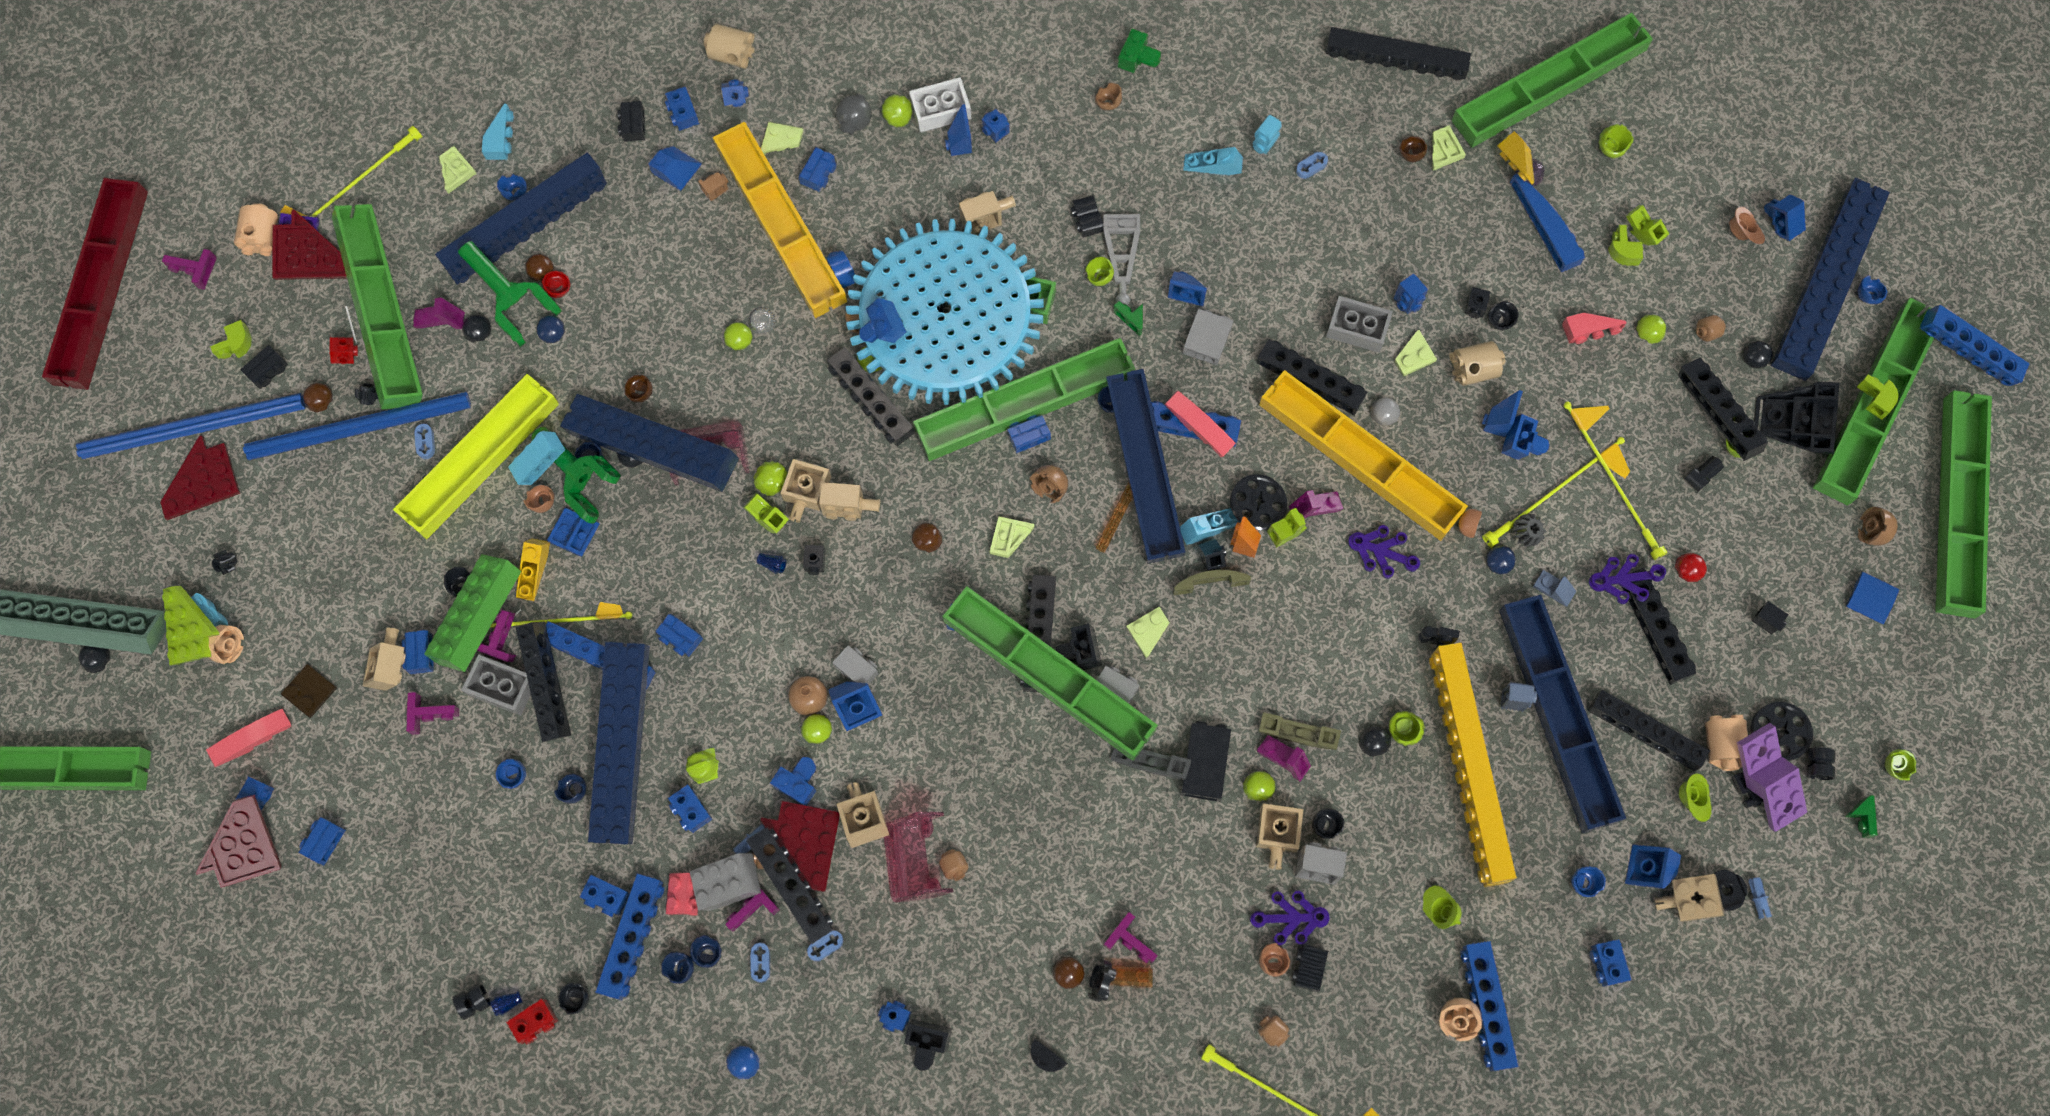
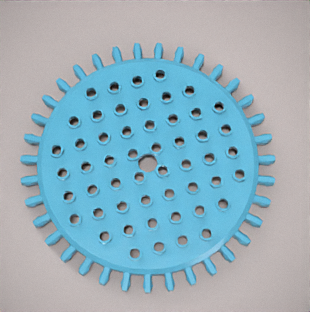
M934 219L932 222L933 232L923 233L921 224L916 223V233L918 235L911 238L908 237L907 232L903 228L900 229V237L903 242L895 245L889 237L885 238L886 245L890 249L885 255L875 247L872 249L873 256L879 260L875 266L864 260L861 262L862 268L870 272L867 278L854 274V282L863 286L862 292L856 290L848 291L849 298L860 300L859 306H846L847 314H859V320L846 322L848 330L861 329L870 321L866 308L876 299L880 298L894 303L907 331L895 343L879 340L878 338L873 343L863 341L860 335L851 337L850 340L852 346L863 342L866 343L867 347L857 352L859 360L865 359L870 355L875 359L866 366L868 373H872L881 366L885 371L879 376V383L883 385L891 376L894 377L897 381L892 389L896 394L901 390L903 384L911 386L908 394L910 400H914L918 389L926 391L925 398L927 404H931L933 392H943L942 400L944 405H948L950 400L949 392L959 391V398L962 403H965L967 398L965 390L973 387L977 396L982 398L983 389L980 385L988 381L995 391L998 390V381L994 377L1000 372L1008 380L1013 379L1011 370L1007 368L1011 362L1023 369L1025 363L1022 358L1017 356L1020 350L1028 354H1033L1034 347L1024 342L1026 337L1040 338V331L1029 328L1030 323H1043V315L1031 314V308L1044 307L1043 299L1030 300L1029 294L1040 292L1041 285L1040 283L1029 286L1026 284V280L1036 276L1034 268L1021 273L1019 267L1027 263V257L1024 254L1015 261L1012 260L1010 256L1016 251V244H1010L1003 251L998 247L1003 241V234L999 233L990 242L985 239L988 235V227L985 225L978 236L971 234V221H967L964 232L955 231L956 224L954 219H950L948 231H939L937 219ZM958 246L963 247L961 250L956 249ZM918 250L921 251L920 254H916L915 252ZM945 255L947 258L941 259V256ZM968 260L972 261L971 264H967L966 262ZM996 265L998 268L992 269V266ZM951 270H956L957 272H956V273H951L950 271H951ZM915 274V277L910 278L909 275ZM936 279L941 280L939 283L934 282ZM1004 279L1008 280L1007 283H1002L1001 281ZM898 283L899 286L894 287L893 284ZM966 284V287L962 288L960 285ZM920 288L925 289L923 292L918 291ZM991 289L992 292L987 293L986 290ZM878 293H883L882 296H877ZM946 293L951 294L949 297L944 296ZM1012 294H1017L1018 296L1013 298ZM907 297L909 300L903 301V298ZM975 298L976 301L971 302L970 299ZM933 302L934 306H928V304ZM948 302L951 306L949 313L945 314L937 310V306ZM997 303H1001V304H1002L1001 307H996L995 305H996ZM956 307L960 308L959 311H954ZM913 312L919 313L917 316L912 315ZM982 312L986 313V315L983 317L980 316V313ZM944 317V320L939 321L938 318ZM1008 317L1012 319L1009 322L1005 320ZM969 322L970 325L965 326L964 323ZM927 326L928 329L922 330V327ZM991 327H995V328H996L995 331H990L989 329H990ZM953 331L954 334L948 335V332ZM912 336V339L907 340L906 337ZM976 336L980 337V339L977 341L974 340V337ZM938 341V344L933 345L932 342ZM1002 341L1006 342L1004 346H1001L999 343ZM895 345L896 348L890 349V346ZM959 346H963V347H964V349H962V350H958L957 348H958ZM921 350L922 353L916 354V351ZM985 351H989V352H990L989 355H984L983 353H984ZM944 355L948 356L945 360L941 358ZM901 360H906L904 364L899 363ZM970 360L974 361L972 365L967 364V362ZM927 365L932 366L930 369L925 368ZM953 370H957V371H958L957 374H952L951 372H952Z

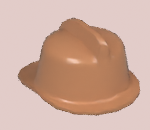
M1738 207L1735 211V216L1729 222L1732 233L1739 240L1750 239L1756 244H1763L1765 236L1752 213L1745 207Z

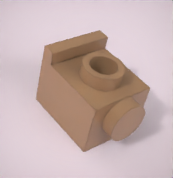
M717 172L714 175H709L705 181L701 179L698 181L701 190L710 201L729 190L727 186L728 180L723 173L719 174Z

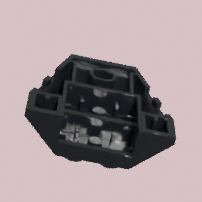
M1816 382L1813 385L1802 388L1799 386L1785 392L1779 391L1758 396L1755 413L1756 427L1758 428L1760 404L1763 399L1759 431L1766 437L1812 453L1834 454L1840 382Z

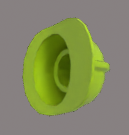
M715 748L694 753L687 758L686 771L690 778L698 784L718 778L719 760H716Z
M1693 774L1689 777L1688 781L1681 784L1679 798L1695 819L1705 822L1710 819L1712 814L1709 785L1703 775Z
M1432 886L1424 892L1423 911L1436 927L1446 929L1462 923L1460 921L1462 915L1460 905L1444 888Z

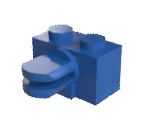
M1789 194L1781 201L1773 199L1764 206V211L1772 218L1775 233L1779 237L1790 241L1806 230L1805 205L1802 199Z
M880 298L876 299L866 308L870 321L859 331L860 338L869 343H873L878 338L879 340L895 343L907 333L894 303Z
M1521 414L1515 417L1513 426L1506 435L1501 453L1517 460L1528 456L1529 452L1541 455L1548 451L1549 441L1537 435V420Z
M802 757L792 772L780 767L770 784L773 788L800 805L807 806L816 793V789L808 784V781L816 771V765L811 758Z

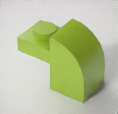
M1638 205L1626 215L1633 228L1630 232L1644 245H1657L1669 235L1662 220H1651L1643 205Z
M1619 225L1612 234V243L1608 248L1609 254L1619 264L1639 266L1643 260L1642 242H1628L1627 225Z
M242 320L224 326L227 340L210 346L212 353L218 359H227L233 353L240 358L249 351L252 338L247 325Z
M1868 374L1857 386V388L1873 398L1866 407V410L1881 420L1891 412L1898 401L1897 388L1890 380L1882 384L1877 378Z
M756 493L743 507L755 518L756 522L771 533L777 534L789 520L779 509L770 506Z
M1294 508L1288 512L1284 519L1270 526L1267 533L1276 548L1299 536L1307 529L1304 516Z

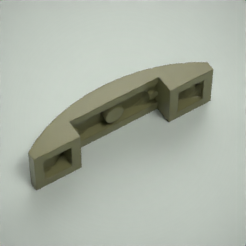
M1232 570L1201 572L1178 583L1174 587L1173 594L1193 593L1194 585L1226 580L1230 581V587L1250 585L1251 576Z
M1263 712L1259 728L1260 733L1310 747L1337 750L1341 730L1324 726L1320 728L1282 719L1283 717Z

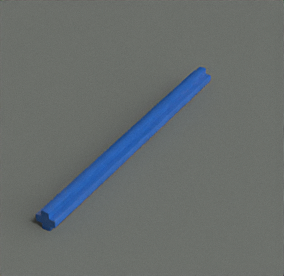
M464 392L244 444L243 451L246 454L247 460H253L470 409L471 402L468 393Z
M301 393L79 442L76 443V452L78 457L86 459L306 409L305 402Z

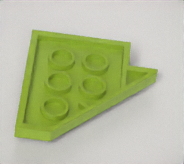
M172 586L163 589L162 599L165 608L164 619L166 621L169 665H180L211 657L209 637L220 635L219 631L182 586Z

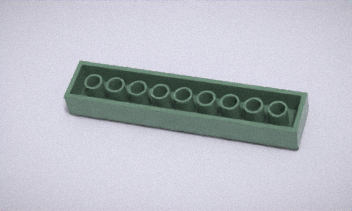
M0 590V635L153 654L166 633L164 611Z

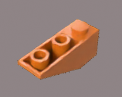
M1246 517L1242 518L1241 523L1237 522L1230 545L1234 546L1233 552L1254 558L1261 534Z

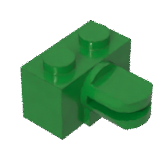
M1131 29L1119 55L1118 68L1135 73L1137 66H1141V64L1155 68L1160 64L1161 52L1147 46L1148 34Z

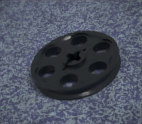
M1254 474L1246 476L1235 485L1231 492L1230 507L1232 513L1241 523L1243 518L1242 511L1248 510L1251 513V518L1247 519L1256 530L1269 529L1272 524L1282 520L1287 510L1288 502L1284 489L1277 481L1265 475ZM1248 482H1255L1257 484V488L1251 489L1248 486ZM1272 486L1276 491L1275 494H1269L1266 491V487ZM1236 494H1243L1245 496V500L1239 501L1236 498ZM1260 496L1261 505L1258 507L1256 500ZM1278 503L1282 510L1275 511L1272 504ZM1260 516H1267L1270 522L1263 523L1260 520Z
M1773 702L1762 707L1754 715L1750 728L1751 734L1763 727L1758 721L1760 717H1765L1768 720V724L1771 723L1776 727L1777 737L1780 736L1778 729L1784 726L1786 734L1779 737L1778 741L1779 746H1785L1789 751L1788 756H1782L1787 761L1797 759L1810 748L1813 740L1812 724L1808 716L1797 706L1787 702ZM1776 707L1783 709V717H1778L1775 714ZM1794 717H1798L1802 720L1801 727H1797L1794 725ZM1797 736L1804 739L1805 744L1803 747L1796 744L1795 738Z

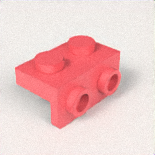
M690 873L669 874L666 914L697 916L698 908Z

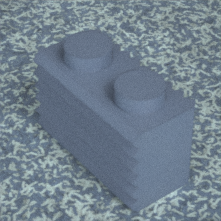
M1510 682L1502 691L1501 708L1506 710L1509 708L1510 711L1513 709L1518 712L1520 710L1523 712L1530 708L1531 704L1536 703L1537 699L1534 685Z

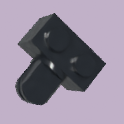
M1089 623L1070 628L1072 640L1056 646L1055 651L1069 661L1077 660V664L1083 670L1102 666L1095 629Z
M912 1019L908 1023L904 1044L916 1047L913 1063L918 1070H928L934 1063L935 1053H945L948 1050L953 1028Z

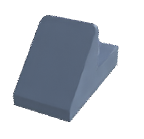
M1545 570L1541 572L1533 585L1535 589L1566 607L1576 593V590L1565 576L1560 580Z

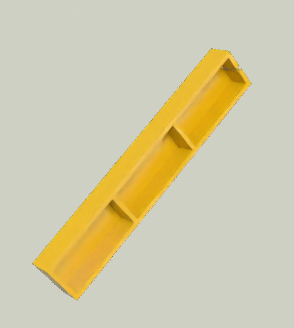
M743 122L714 136L713 140L716 149L814 318L829 312V307L835 309L847 302L845 291L747 124Z
M1284 370L1274 382V385H1271L1261 397L1259 406L1438 540H1443L1468 506L1287 371Z
M1462 643L1438 646L1431 655L1432 658H1429V664L1431 669L1435 670L1434 685L1435 688H1439L1440 692L1438 703L1444 710L1442 721L1444 726L1448 727L1449 732L1446 735L1447 743L1452 745L1453 753H1451V760L1453 765L1456 764L1458 771L1455 773L1457 784H1461L1462 789L1460 800L1466 806L1464 817L1466 823L1470 824L1469 839L1471 843H1474L1476 850L1473 851L1475 863H1479L1480 867L1478 879L1480 883H1483L1484 887L1508 884L1516 879V873Z

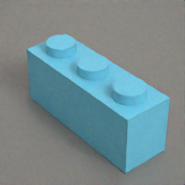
M541 431L530 444L525 446L521 454L514 458L508 468L518 485H532L565 449L555 432Z

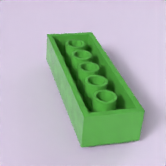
M481 554L435 636L429 643L424 655L438 665L465 672L522 571L506 559Z

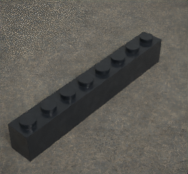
M1331 27L1325 53L1333 58L1345 57L1350 61L1361 60L1367 64L1377 63L1382 64L1384 67L1394 66L1399 67L1403 71L1410 69L1420 74L1431 73L1437 77H1452L1454 80L1466 79L1471 59L1470 52Z

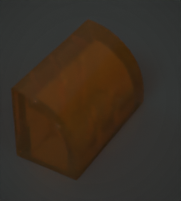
M1112 965V968L1116 969V976L1114 981H1111L1110 986L1152 989L1153 968Z

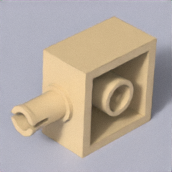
M993 191L983 192L977 197L966 198L959 203L960 219L964 229L967 221H971V234L976 235L980 233L984 225L988 227V230L1001 226V211L1016 207V203L1012 195L997 201Z
M795 459L792 460L781 491L783 500L794 504L788 518L793 522L796 520L797 523H800L804 508L806 507L820 511L822 482L829 483L831 480L829 469Z
M822 482L819 505L823 516H826L828 519L845 517L846 520L855 521L856 518H861L862 510L879 512L880 499H863L860 485Z
M386 628L384 643L380 642L370 648L363 680L364 687L388 690L400 683L402 678L400 668L404 664L406 654L403 653L404 647L396 646L398 629Z
M857 782L853 783L855 790H853L851 784L847 786L851 799L837 804L844 831L851 848L890 835L875 791L862 795L860 785Z
M1263 804L1261 806L1256 847L1271 850L1270 869H1282L1283 852L1296 853L1299 850L1303 809ZM1278 824L1284 829L1282 832H1278V829L1275 828Z
M1715 874L1672 880L1673 895L1655 897V903L1664 902V904L1656 905L1657 911L1676 908L1678 909L1681 922L1725 916ZM1697 892L1699 895L1704 896V899H1701L1699 904L1693 900Z

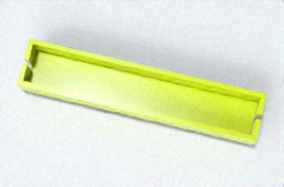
M526 374L393 510L427 540L559 405L556 398L543 386H540L531 376Z

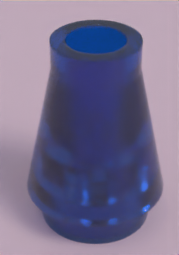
M760 553L757 557V564L762 565L774 574H782L786 568L787 561L783 559V556Z
M518 991L494 997V1000H491L490 1003L495 1016H503L517 1005L523 1003Z

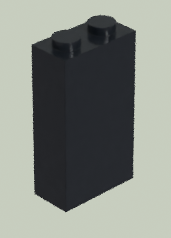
M1196 721V723H1192L1186 759H1190L1191 764L1186 780L1183 779L1181 796L1221 802L1231 729H1227L1226 725L1216 724L1215 726H1209L1206 722Z

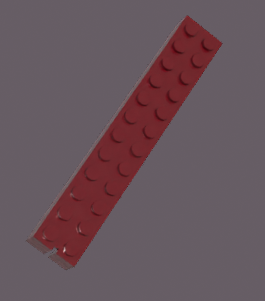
M103 178L42 374V378L53 386L68 388L70 386L76 389L89 390L148 194L139 182Z

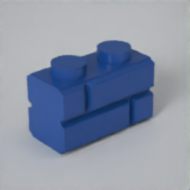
M815 148L799 175L800 184L818 192L822 187L825 188L828 183L827 177L836 169L837 164L834 155Z
M1037 415L1030 416L1026 422L1021 424L1020 422H1015L1007 429L1016 454L1051 440V433L1043 415L1038 417Z
M668 614L656 630L659 636L658 640L666 646L670 643L674 646L673 650L680 656L685 654L690 657L703 640L699 633L672 614Z
M428 630L406 632L405 639H402V647H404L406 654L402 666L409 674L434 672L433 660L424 655L429 643L433 639V634Z
M320 817L319 820L314 821L311 825V833L308 838H304L300 843L298 853L316 863L325 865L346 830Z

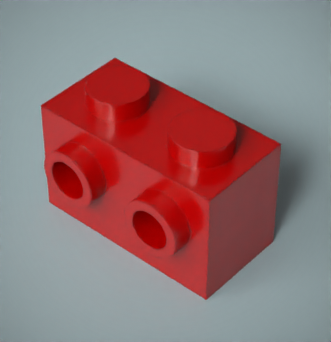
M540 999L506 1023L519 1044L525 1043L528 1045L537 1039L536 1035L542 1031L547 1033L555 1027L554 1023L558 1019L547 1000Z

